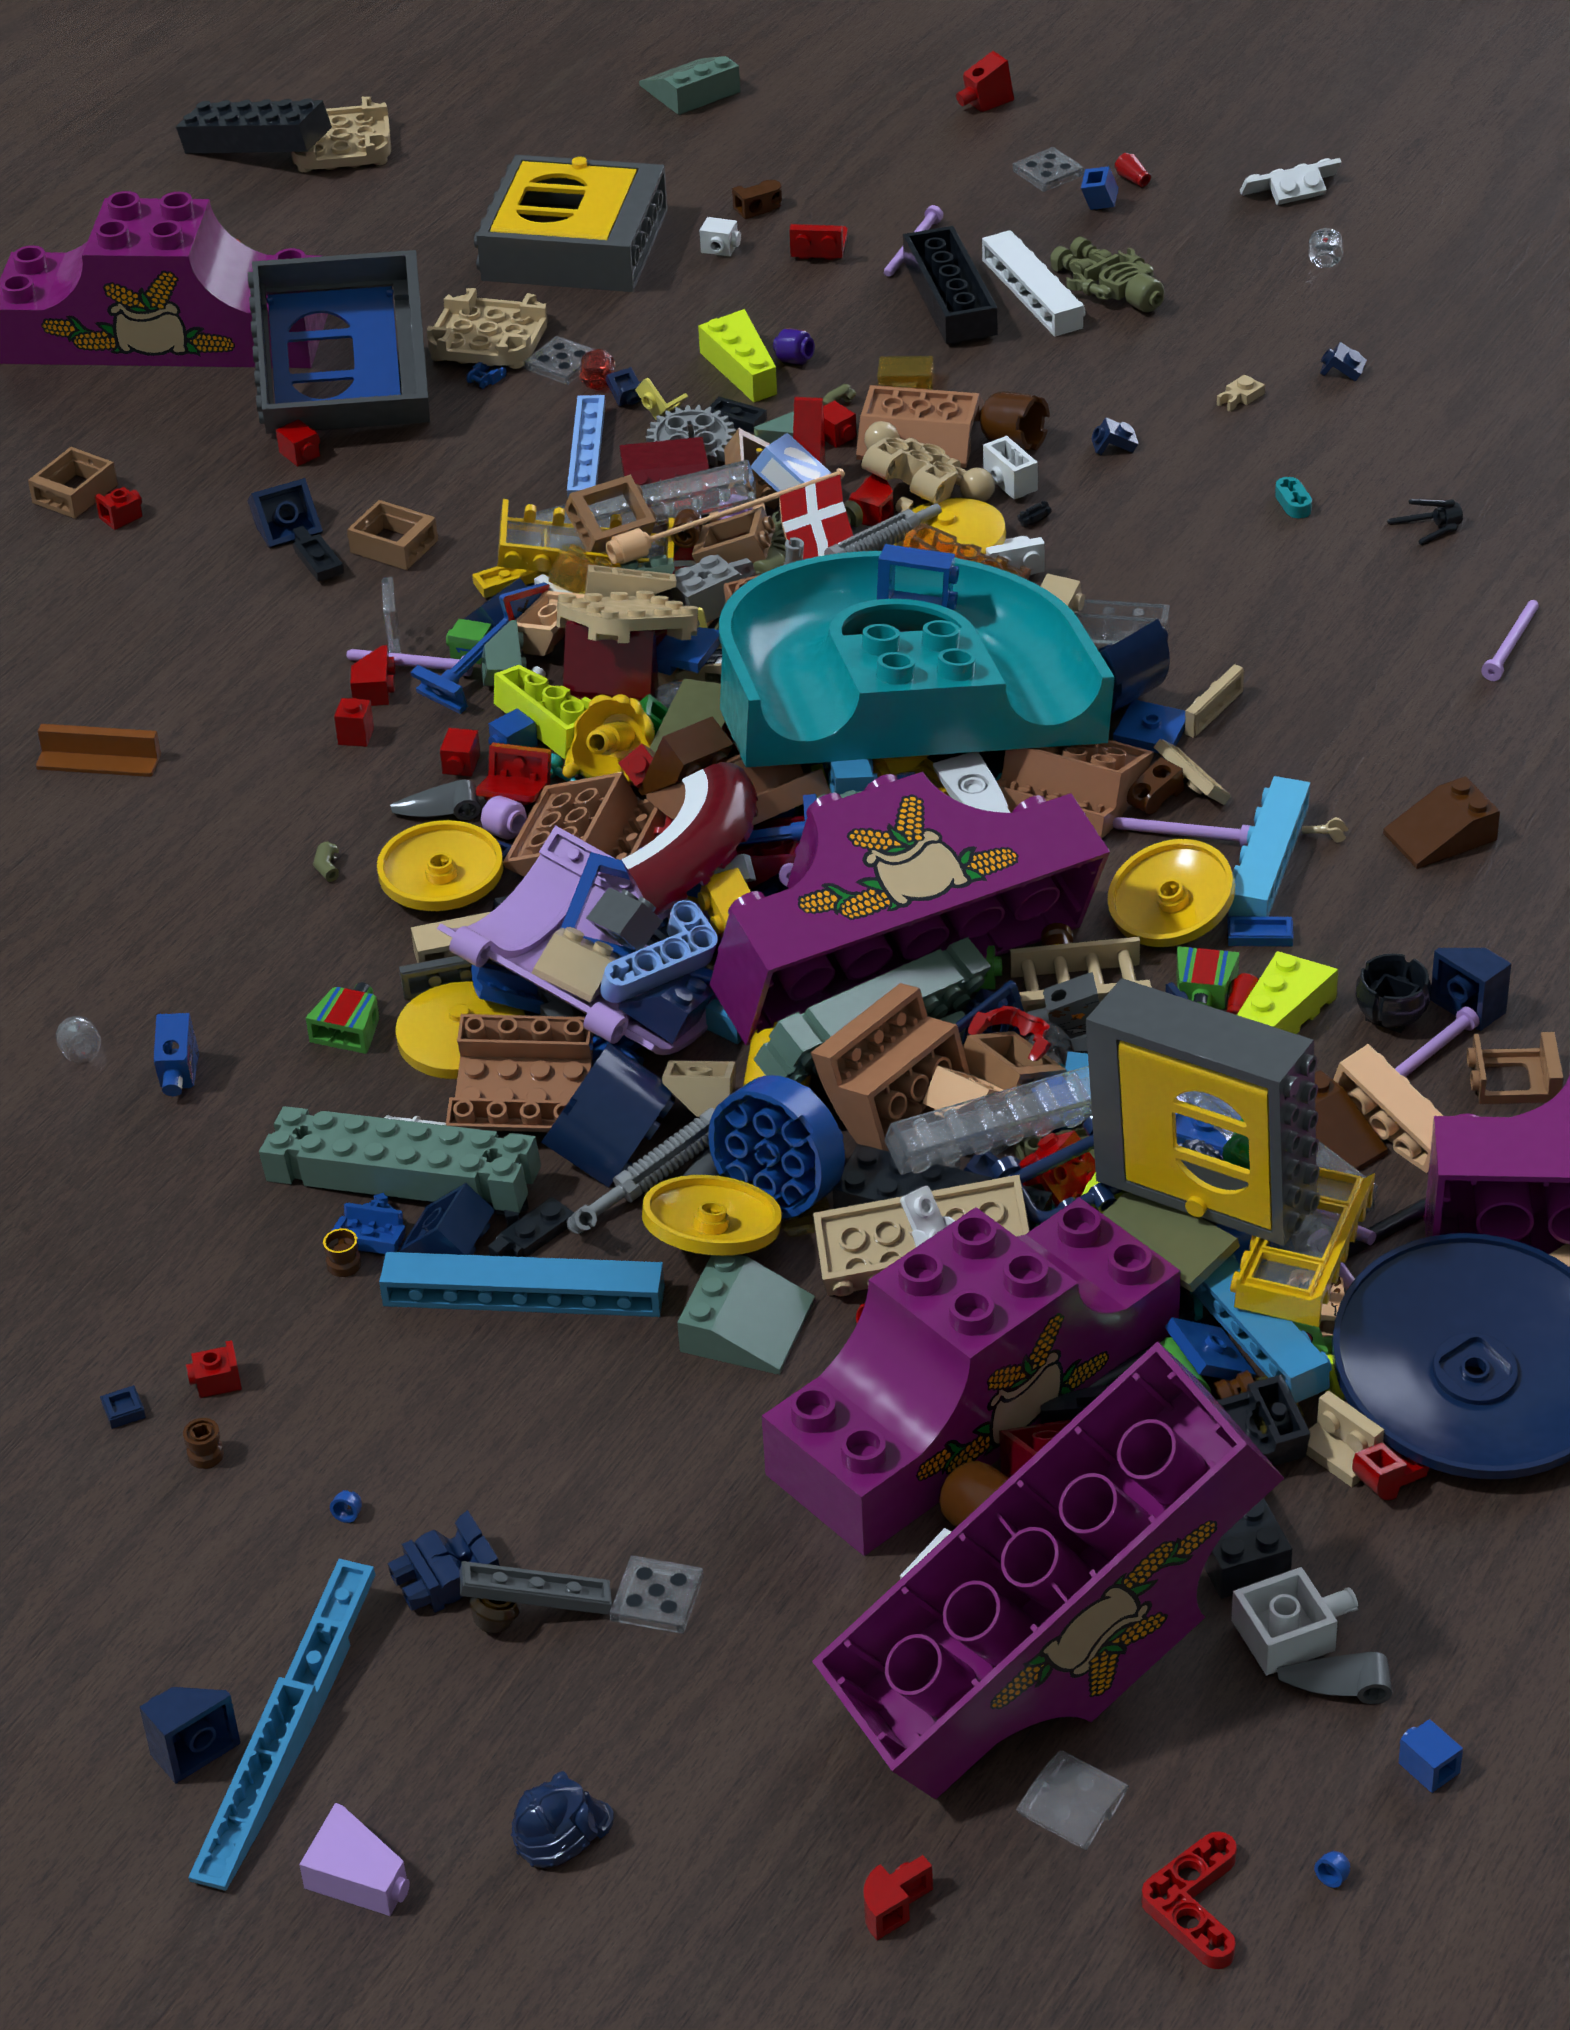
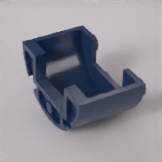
M1159 619L1139 628L1136 632L1115 644L1110 643L1098 650L1115 677L1111 714L1158 687L1165 680L1170 665V653L1167 642L1168 633L1161 625Z
M608 1043L542 1140V1143L609 1188L616 1175L633 1165L629 1158L643 1138L647 1140L652 1138L660 1126V1123L655 1121L656 1118L660 1116L664 1119L675 1103L676 1097L662 1083L660 1077Z

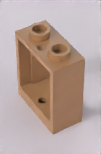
M738 428L724 448L726 486L754 500L776 493L777 491L766 481L764 483L760 482L759 480L763 479L750 468L764 448L770 443ZM761 448L762 451L758 452L756 449ZM779 498L765 502L764 505L775 510L779 504Z
M73 447L68 448L28 480L32 503L74 519L96 503L95 495L100 493L105 496L118 485L114 462ZM75 475L87 479L75 489L64 485Z
M631 474L570 493L564 508L587 552L600 553L606 551V542L611 541L613 536L640 528L650 536L656 523L653 509L646 504L642 489L638 484H635ZM623 495L636 521L602 531L588 505Z
M378 500L347 529L350 553L404 570H408L438 541L435 517L382 500ZM383 529L404 534L397 542L376 535Z
M759 507L703 525L699 540L694 546L692 557L696 564L706 556L717 554L727 563L748 558L752 563L765 560L771 546L773 533L775 532L774 521L771 516H767L763 507Z
M1014 1031L967 1035L966 1041L963 1044L971 1075L1024 1098V1102L1033 1101L1032 1089L1058 1075H1061L1064 1079L1066 1073L1064 1067L1046 1054L1038 1061L1027 1059L1033 1045Z

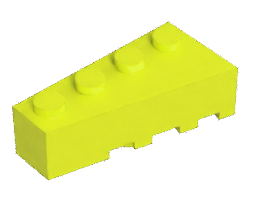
M745 309L698 325L700 353L752 402L755 403L777 395L776 366Z
M521 665L495 673L494 704L506 714L518 708L534 720L537 738L565 760L567 751L571 747L574 738V723L589 708L588 705L591 699L584 697L580 700L570 695L571 690L562 685L551 686L548 684L549 679Z
M1277 951L1237 1015L1297 1034L1300 1031V1026L1308 1019L1313 1020L1320 1014V1008L1324 1004L1330 1005L1336 999L1338 969Z

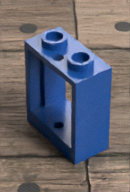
M885 544L878 559L877 600H919L955 610L958 592L953 591V586L957 584L959 577V566H955V554ZM896 565L944 572L942 597L896 591Z

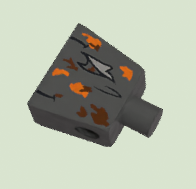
M1093 972L1045 988L1043 995L1046 1008L1027 1012L1030 1015L1042 1018L1050 1025L1054 1042L1057 1044L1071 1043L1070 1039L1086 1034V1018L1100 1003Z

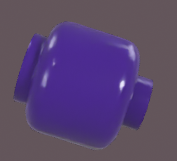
M786 328L774 339L773 350L779 361L787 364L802 365L813 356L815 343L807 331Z

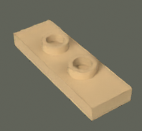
M1234 664L1217 681H1214L1206 692L1194 700L1193 704L1185 711V735L1192 738L1197 736L1243 692V667Z
M1159 739L1154 749L1168 761L1183 768V779L1184 777L1189 779L1187 785L1200 795L1204 793L1223 805L1226 804L1231 797L1230 793L1182 750L1163 739Z

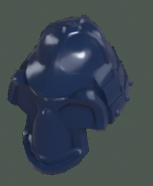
M564 1771L558 1772L553 1775L551 1782H544L540 1786L524 1791V1795L519 1799L514 1812L511 1833L517 1849L516 1853L530 1863L531 1867L548 1868L561 1865L582 1852L591 1844L590 1841L597 1836L602 1838L609 1833L613 1825L614 1813L607 1803L595 1799L588 1791H583L582 1786L570 1780Z

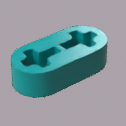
M1294 477L1278 479L1275 486V497L1286 514L1298 519L1308 517L1312 510V498L1302 483Z

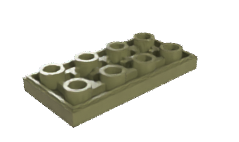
M684 678L650 748L656 753L663 736L712 716L725 732L727 724L720 710L721 683Z
M1127 1191L1102 1213L1181 1270L1180 1286L1191 1292L1240 1247L1238 1238L1201 1217H1194L1187 1212Z

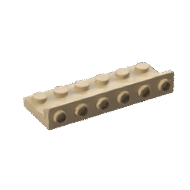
M1020 1175L931 1191L942 1217L949 1216L956 1221L977 1207L1016 1237L1030 1232ZM901 1197L813 1213L822 1279L827 1295L847 1296L853 1293V1291L868 1289V1280L916 1248L912 1236L913 1230L900 1202Z

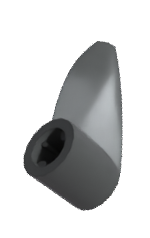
M466 779L430 788L390 804L392 813L419 817L454 814L460 820H471L478 816L481 811L479 797L476 795V785Z
M1378 1652L1328 1657L1277 1668L1279 1680L1311 1692L1327 1695L1358 1696L1360 1701L1367 1704L1383 1703L1392 1696L1388 1659L1384 1654Z

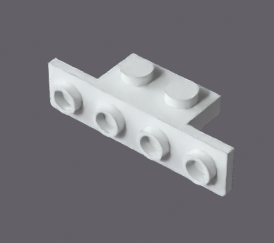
M1325 158L1314 164L1307 165L1303 163L1287 170L1276 169L1269 174H1253L1244 180L1240 193L1243 196L1271 189L1276 205L1321 196L1327 190L1322 178L1335 175L1342 162L1340 158L1332 160Z

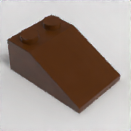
M713 716L662 737L640 786L639 792L641 795L682 781L683 778L710 765L728 761V755L733 743Z
M1464 776L1436 787L1383 829V834L1418 869L1496 841L1498 838L1500 810Z
M1317 1071L1315 1073V1084L1318 1085V1093L1315 1099V1111L1319 1115L1316 1125V1139L1319 1140V1148L1316 1153V1165L1325 1169L1354 1174L1388 1154V1148L1345 1089L1323 1071Z

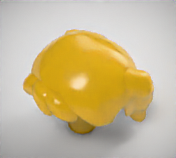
M623 694L615 695L612 698L606 695H598L589 702V708L574 723V738L571 747L567 751L562 773L564 777L569 779L577 774H581L585 778L623 772L630 786H634V783L618 762L640 744L650 748L655 737L653 722L644 712L641 703L637 699H629V697Z

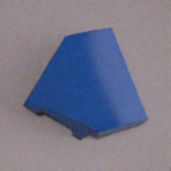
M384 1193L373 1195L374 1200L363 1205L350 1202L344 1204V1216L338 1219L332 1230L339 1228L352 1230L357 1236L359 1251L380 1254L398 1251L406 1234L405 1225L403 1224V1212L393 1209L388 1204V1197Z

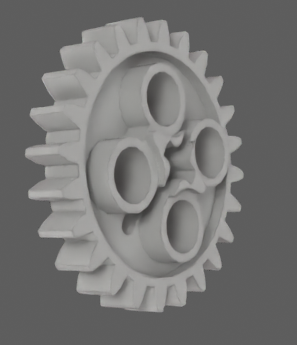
M686 405L685 410L675 407V413L666 410L665 417L656 416L657 422H651V428L647 429L646 442L689 438L687 425H692L693 438L703 437L708 465L711 464L714 467H718V460L725 462L724 448L736 432L734 423L729 422L728 416L721 417L720 410L712 413L711 407L701 410L700 405L695 410H691L689 405Z

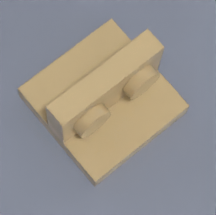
M1327 1391L1319 1397L1317 1423L1309 1429L1310 1439L1306 1455L1350 1487H1353L1361 1481L1352 1469L1355 1453L1383 1442L1384 1429L1350 1406L1347 1400L1343 1401L1332 1392Z

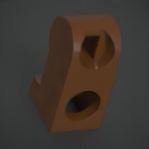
M765 180L758 185L743 188L742 186L732 188L733 208L744 219H748L780 207L782 205L781 183L776 180Z
M1160 757L1130 787L1127 794V803L1149 815L1155 813L1171 795L1177 797L1184 791L1183 768ZM1165 770H1168L1170 772V775L1167 777L1165 774Z

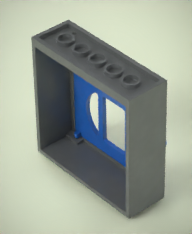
M416 250L252 261L253 272H248V285L251 295L249 302L250 312L252 313L251 331L254 340L253 358L256 369L254 371L255 386L257 387L256 405L259 423L265 424L266 434L276 433V429L298 419L314 430L430 422ZM393 293H394V300H395V312H396V325H397V338H398V350H399V363H400V375H401L402 394H401V392H400V379H399V367H398V354H397V341H396V329H395V316H394ZM267 303H268V308H269V323H270V337H271V352H272V366H273V381H274L275 404H274V397H273V382H272V368H271V353H270V339H269V324H268ZM317 313L334 315L349 325V328L289 332L298 320ZM342 338L353 339L355 364L353 370L290 373L289 342ZM354 380L343 393L326 399L308 397L300 393L293 386L296 383Z

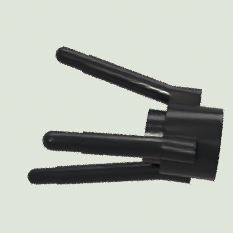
M1409 499L1408 502L1411 505L1435 506L1438 508H1435L1430 513L1402 516L1387 520L1388 524L1434 519L1435 524L1441 525L1443 528L1419 539V544H1424L1447 532L1457 531V525L1461 524L1463 520V512L1460 504L1455 502L1454 499L1445 501Z

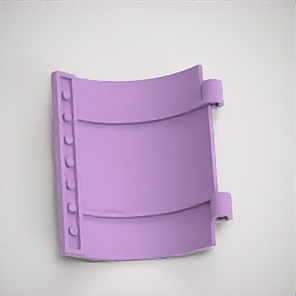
M556 825L540 849V856L527 875L495 910L469 926L449 928L441 923L439 924L437 929L452 937L449 946L450 952L476 967L483 966L490 959L587 1014L584 1019V1028L611 1044L617 1043L624 1035L656 1054L669 1055L687 1047L707 1030L705 1009L700 1021L676 1042L671 1044L620 1010L618 1007L621 1002L611 1003L605 1000L601 994L591 1002H588L532 974L534 966L551 937L562 926L590 853L593 852L612 857ZM599 872L577 930L581 931L584 936L623 946L605 936L586 917L608 887L619 892L626 889L638 899L639 896L631 880ZM695 903L709 921L710 916L707 910L703 911L700 905ZM672 908L657 916L662 920L666 917L669 919ZM717 935V944L720 945L722 939L720 935ZM715 993L713 994L710 1002L717 997Z

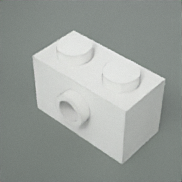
M1005 436L983 444V469L992 474L995 484L1009 496L1017 499L1038 491V462L1013 440Z

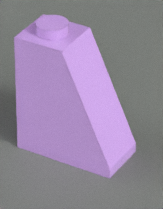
M335 1803L299 1864L304 1889L391 1916L397 1903L404 1901L409 1890L410 1883L409 1879L406 1878L404 1861L343 1805Z

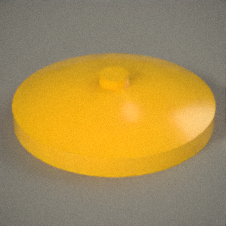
M950 498L938 503L942 512L921 523L920 532L894 545L955 554V558L982 563L986 561V547L1004 544L1006 539L1005 521L1000 511L988 503L968 498ZM929 502L912 509V511L914 513H917L931 505H934V503Z
M432 821L410 827L390 839L378 856L377 872L381 888L395 902L417 910L445 911L474 903L493 890L503 873V856L498 841L492 834L481 827L461 821Z
M1191 839L1162 841L1140 850L1118 869L1109 886L1108 907L1115 925L1127 938L1139 937L1140 944L1152 947L1181 945L1203 936L1225 917L1234 900L1235 879L1227 859L1215 847Z
M471 981L443 984L419 994L401 1011L396 1023L397 1046L404 1060L416 1070L437 1078L457 1079L460 1063L457 1038L461 1014L525 1016V1012L522 1009L480 999Z
M687 1175L671 1178L653 1186L643 1199L642 1220L648 1231L659 1240L673 1247L693 1253L720 1256L750 1253L772 1243L780 1232L782 1212L777 1201L759 1187L729 1177Z

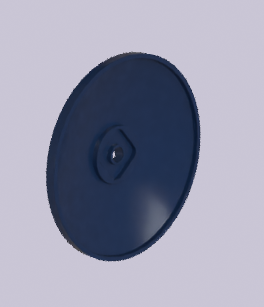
M1456 1233L1429 1236L1398 1246L1381 1255L1355 1278L1347 1289L1335 1318L1332 1336L1334 1371L1348 1404L1384 1429L1383 1442L1409 1459L1432 1469L1452 1475L1478 1479H1512L1531 1476L1551 1470L1570 1461V1267L1540 1249L1518 1241L1486 1234ZM1469 1366L1479 1367L1484 1373L1472 1375L1466 1368Z

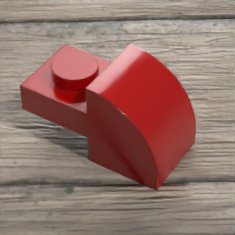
M1383 1442L1356 1452L1352 1464L1354 1474L1384 1500L1397 1498L1401 1486L1426 1477L1429 1467L1409 1459L1393 1448L1389 1449Z
M923 1855L912 1862L901 1864L892 1874H889L879 1864L868 1875L863 1890L865 1922L869 1932L876 1940L910 1921L909 1904L933 1890L932 1865Z

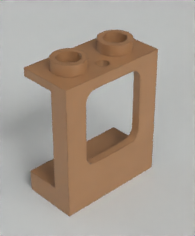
M1541 1032L1540 1047L1526 1049L1482 1050L1479 1034H1474L1473 1048H1467L1466 1057L1467 1067L1473 1068L1470 1073L1471 1090L1477 1091L1479 1104L1547 1103L1562 1090L1563 1073L1555 1032ZM1522 1066L1528 1071L1531 1087L1528 1090H1486L1485 1067Z

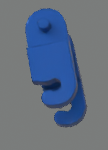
M478 362L467 374L466 380L468 383L474 381L479 383V387L483 389L489 384L494 385L506 376L507 371L506 368L501 367L500 370L496 369L485 373L489 366L483 364V362Z

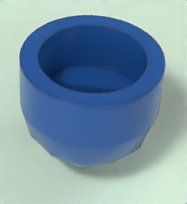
M343 1490L331 1502L330 1512L341 1522H353L361 1511V1498L354 1491Z
M1331 1851L1324 1854L1315 1863L1314 1870L1318 1879L1323 1884L1336 1888L1347 1879L1350 1873V1862L1343 1853Z

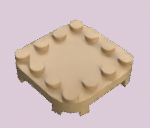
M362 97L361 106L326 109L332 128L308 152H291L292 160L298 166L300 172H309L312 169L333 170L337 167L346 166L355 168L372 163L375 165L386 164L388 161L387 157L391 153L390 126L386 103L378 104L372 102L371 97Z
M466 288V294L452 297L448 294L443 299L444 310L436 324L427 328L428 348L431 353V359L434 361H457L461 364L483 362L487 366L508 365L513 369L521 368L524 366V361L533 354L547 328L546 303L538 302L536 295L530 293L526 294L522 302L477 298L476 288Z
M636 591V596H628L626 592H611L610 597H602V594L585 593L584 598H576V595L559 594L556 626L558 628H566L567 620L589 627L588 639L594 641L614 639L618 643H629L630 631L668 629V636L679 640H691V636H697L698 607L683 606L681 601H668L669 597L654 596L652 591Z

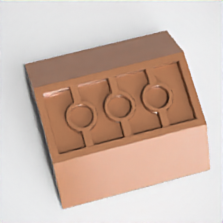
M870 385L860 415L856 460H862L868 450L864 437L869 426L874 422L884 421L890 422L896 427L900 439L914 438L919 443L939 446L950 458H955L961 462L960 468H966L971 453V430L974 421H980L979 412L984 406V400L979 393Z
M461 1014L457 1038L460 1063L455 1097H449L446 1125L491 1131L548 1132L593 1067V1033L584 1028L585 1017Z

